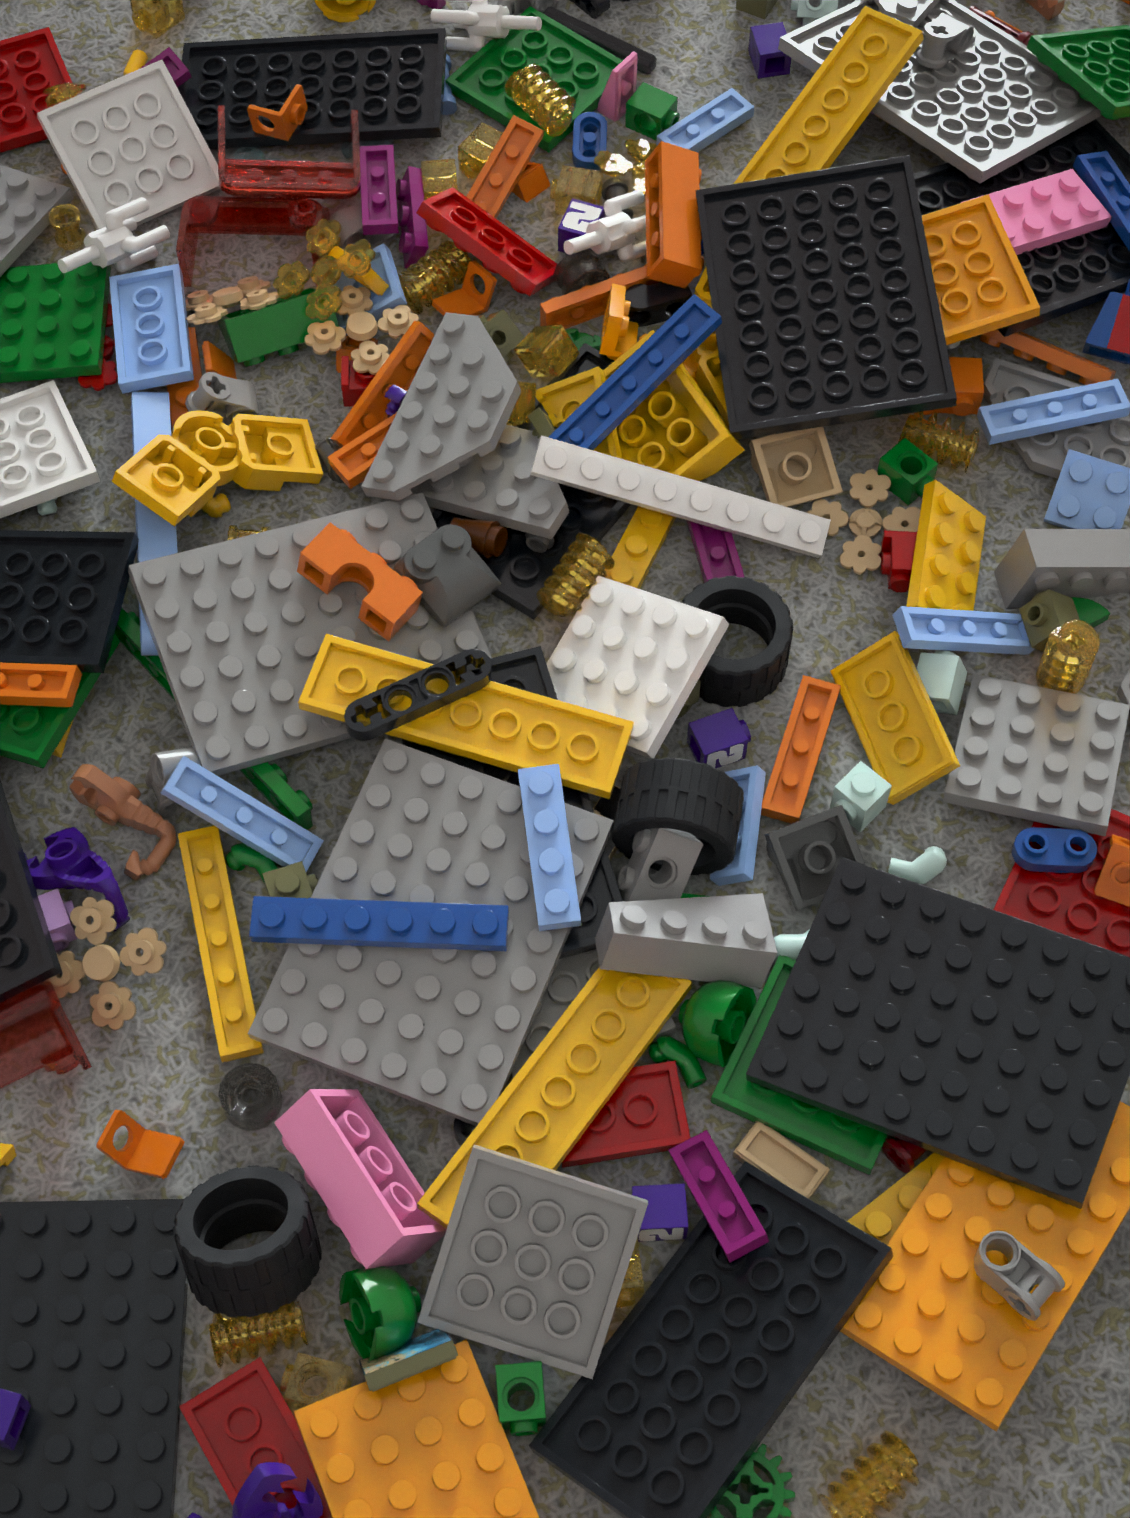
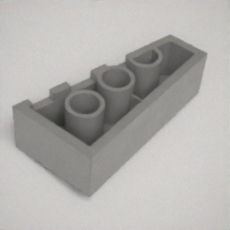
M1024 529L994 571L1005 609L1020 608L1030 602L1036 594L1048 589L1069 597L1080 598L1130 592V529Z
M763 893L609 902L595 937L600 969L705 982L723 980L756 988L762 987L777 955Z

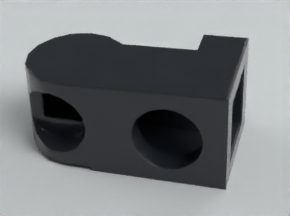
M659 282L651 285L636 284L629 287L625 294V300L631 301L628 317H630L629 321L638 323V327L667 321L692 296L689 286L684 289Z

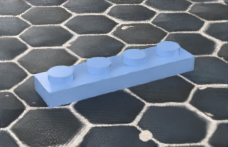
M1113 379L982 406L978 409L977 418L988 444L991 445L1126 417L1130 412V403L1119 379Z
M900 606L892 614L903 648L1029 655L1035 650L1031 647L1021 614Z
M186 756L179 760L160 792L162 795L282 867L302 861L307 872L324 841Z
M559 764L518 769L539 931L581 926Z

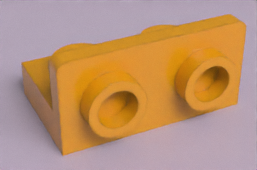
M612 283L602 321L599 354L606 355L615 361L637 343L638 323L629 321L630 317H628L631 301L625 300L626 286Z

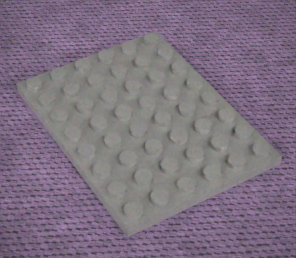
M857 0L780 37L778 49L791 57L793 61L816 73L864 6L876 11L879 10V7L875 2L871 3L869 0ZM940 0L917 29L922 30L923 38L925 39L924 26L935 20L941 13L948 14L974 28L972 40L966 51L946 63L942 68H928L916 60V54L922 48L923 40L871 110V112L887 121L892 127L899 129L914 139L916 143L926 147L943 161L950 163L978 183L984 182L1102 116L1097 107L1091 102L1082 99L1079 96V92L1070 84L1061 81L1058 78V74L1050 67L1041 64L1037 60V56L1029 51L1025 44L954 0Z
M423 492L407 496L400 501H385L129 565V576L191 746L194 747L202 767L219 776L352 738L347 732L345 722L299 709V698L326 633L431 664L439 663L469 649H479L492 658L472 609L443 628L419 604L417 612L388 642L358 619L362 600L368 595L363 586L355 582H342L336 585L327 595L297 572L300 552L330 522L339 529L350 532L355 537L357 543L370 553L374 552L380 555L387 565L394 569V566L409 549L438 529Z
M385 738L311 898L508 905L507 951L289 943L248 1031V1035L251 1039L477 1126L506 1087L572 927L539 931L520 787ZM565 803L580 909L612 832L614 820Z

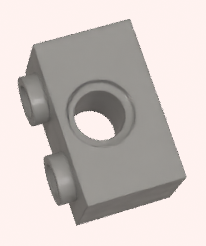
M651 828L636 832L632 843V856L628 865L622 867L617 877V885L622 900L640 901L681 898L703 843L693 834L676 829ZM663 860L661 869L657 873L649 875L650 866L655 861Z

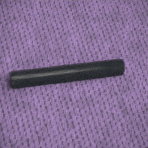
M547 7L543 14L621 60H624L633 51L636 52L638 56V71L651 74L656 67L657 58L651 53L554 7Z

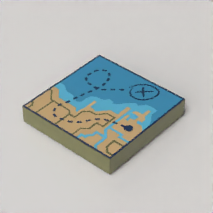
M436 1329L409 1340L404 1347L388 1355L369 1361V1358L360 1359L359 1363L369 1390L374 1392L456 1359L458 1353L448 1332Z

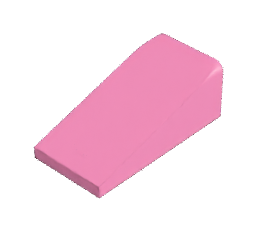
M634 51L612 70L598 103L597 111L614 122L618 121L626 113V102L636 91L638 56Z

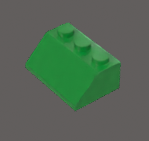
M319 286L309 287L281 296L277 299L276 303L267 305L262 309H240L230 312L217 321L233 360L237 363L244 362L245 367L264 362V355L278 351L279 356L298 351V344L305 342V336L308 335L307 328L311 323L333 321L335 326L339 327L328 288Z

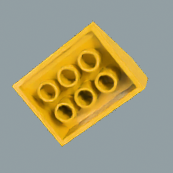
M651 330L603 370L606 380L655 333L654 330ZM682 363L616 427L622 459L696 481H702L716 474L745 451L740 442L730 434L729 427Z

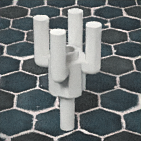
M445 0L449 2H469L472 4L466 11L433 9L431 11V21L433 23L453 24L454 28L466 29L470 35L469 38L447 36L446 50L478 52L484 47L485 37L505 39L509 29L540 31L542 27L540 17L510 15L508 7L488 4V0Z
M636 190L605 201L604 211L606 217L590 222L586 228L585 235L565 241L564 251L568 255H572L591 248L593 252L600 255L616 250L622 262H629L645 256L646 240L634 245L632 243L635 239V233L646 230V215L631 219L622 211L642 204L645 199L643 192Z
M140 197L108 211L105 215L106 227L88 234L84 238L86 248L58 260V267L62 273H67L89 262L94 266L98 265L102 268L114 264L115 269L123 273L156 258L158 251L154 245L168 239L170 232L166 226L162 225L138 237L133 236L131 231L137 229V223L133 217L149 209L147 200L144 197Z

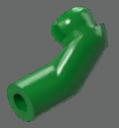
M244 843L233 845L231 851L225 857L227 865L232 870L242 871L245 866L255 868L263 882L262 873L278 869L274 861Z
M671 1036L658 1037L657 1042L649 1046V1055L655 1063L667 1062L668 1060L676 1061V1065L688 1089L700 1086L707 1081L698 1058L687 1048L686 1044Z

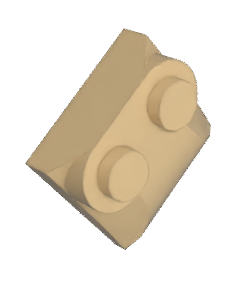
M823 427L772 434L750 441L751 465L759 475L768 502L785 507H793L843 492Z

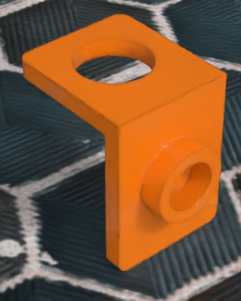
M296 84L279 112L252 104L248 106L247 111L254 132L289 141L297 126L301 125L304 121L308 105L303 86ZM258 116L268 118L273 123L274 128L263 125Z
M476 260L470 261L462 288L433 299L432 306L443 316L446 312L478 316L488 311L497 279ZM475 274L481 276L485 283L484 293H480L474 285Z
M1112 834L1110 837L1111 847L1094 892L1098 896L1130 907V840Z
M116 1109L99 1138L96 1147L125 1170L165 1179L169 1175L185 1141L179 1136L147 1130L124 1111ZM124 1125L128 1130V1140L122 1149L116 1150L113 1145V1137L116 1130Z

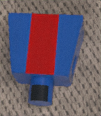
M1130 279L1125 294L1109 293L1086 339L1082 353L1130 365Z

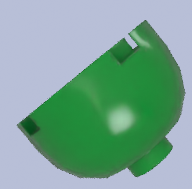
M723 980L709 982L697 989L690 999H686L683 1002L679 1011V1022L682 1024V1034L687 1048L696 1057L712 1065L725 1068L724 1066L727 1065L747 1020L756 1005L757 1000L754 990L735 982Z
M386 1266L373 1269L362 1267L345 1272L342 1275L339 1290L340 1305L349 1303L353 1322L347 1319L343 1320L351 1343L362 1359L369 1358V1361L404 1347L411 1339L417 1324V1313L421 1311V1299L417 1289L414 1286H409L402 1275Z

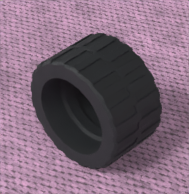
M735 575L712 578L694 587L693 591L683 598V604L723 616L728 623L748 627L759 634L767 644V647L762 652L745 659H727L713 654L699 678L701 681L699 697L707 703L718 704L722 707H742L753 702L757 703L768 694H772L785 676L793 637V620L790 617L788 606L782 601V597L762 582L759 583L748 577H735Z
M654 758L644 762L641 761L625 771V775H623L612 831V841L615 847L625 857L630 859L633 853L632 843L636 832L651 828H669L693 834L703 843L691 875L720 871L734 860L744 801L743 790L725 772L705 763L675 758ZM663 860L655 861L650 868L659 871L663 865Z
M255 1165L244 1168L237 1167L221 1174L218 1173L210 1177L203 1184L195 1187L192 1193L182 1201L180 1209L175 1215L174 1239L191 1292L195 1294L196 1300L202 1306L208 1307L209 1311L236 1318L238 1316L254 1317L258 1316V1314L270 1313L297 1299V1296L301 1292L306 1291L312 1284V1279L317 1276L320 1268L319 1262L322 1259V1250L310 1202L304 1186L300 1181H296L294 1176L288 1172H282L278 1168L270 1166L260 1167ZM258 1231L275 1232L269 1238L254 1246L239 1250H221L229 1242L245 1234Z

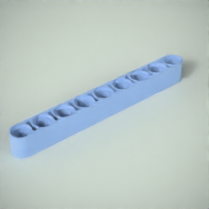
M131 392L133 456L157 435L171 434L169 392ZM135 499L136 536L139 539L137 563L178 553L176 526L174 527ZM139 603L141 656H159Z

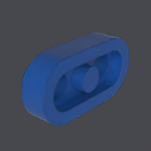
M585 112L574 120L572 161L579 170L594 172L601 169L606 163L607 121L599 113Z
M1026 828L1016 836L1012 846L1014 861L1023 869L1036 872L1081 873L1092 865L1097 854V845L1094 839L1088 833L1077 829ZM1036 842L1042 849H1033L1029 843ZM1070 845H1079L1083 851H1075Z

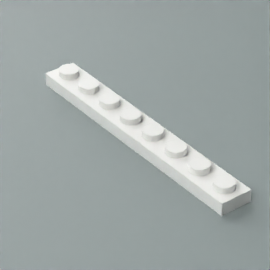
M542 435L538 442L530 472L532 476L816 558L822 556L831 521L827 518Z

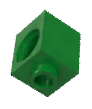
M642 82L626 102L625 127L653 140H657L658 134L679 122L680 114L677 113L678 97Z
M904 438L880 458L877 473L878 475H886L890 478L891 487L889 491L909 506L918 497H923L924 485L935 479L938 463Z
M542 1361L495 1365L499 1423L502 1424L504 1430L510 1429L511 1436L537 1434L538 1427H543L547 1422ZM519 1390L529 1391L535 1397L533 1405L525 1411H516L509 1405L510 1397Z

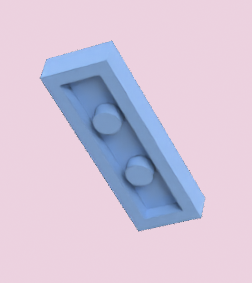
M731 88L658 134L656 146L663 141L699 152L754 116V106Z
M758 765L725 772L742 788L744 801L734 860L720 871L717 870L714 873H710V880L718 886L753 880L766 772Z

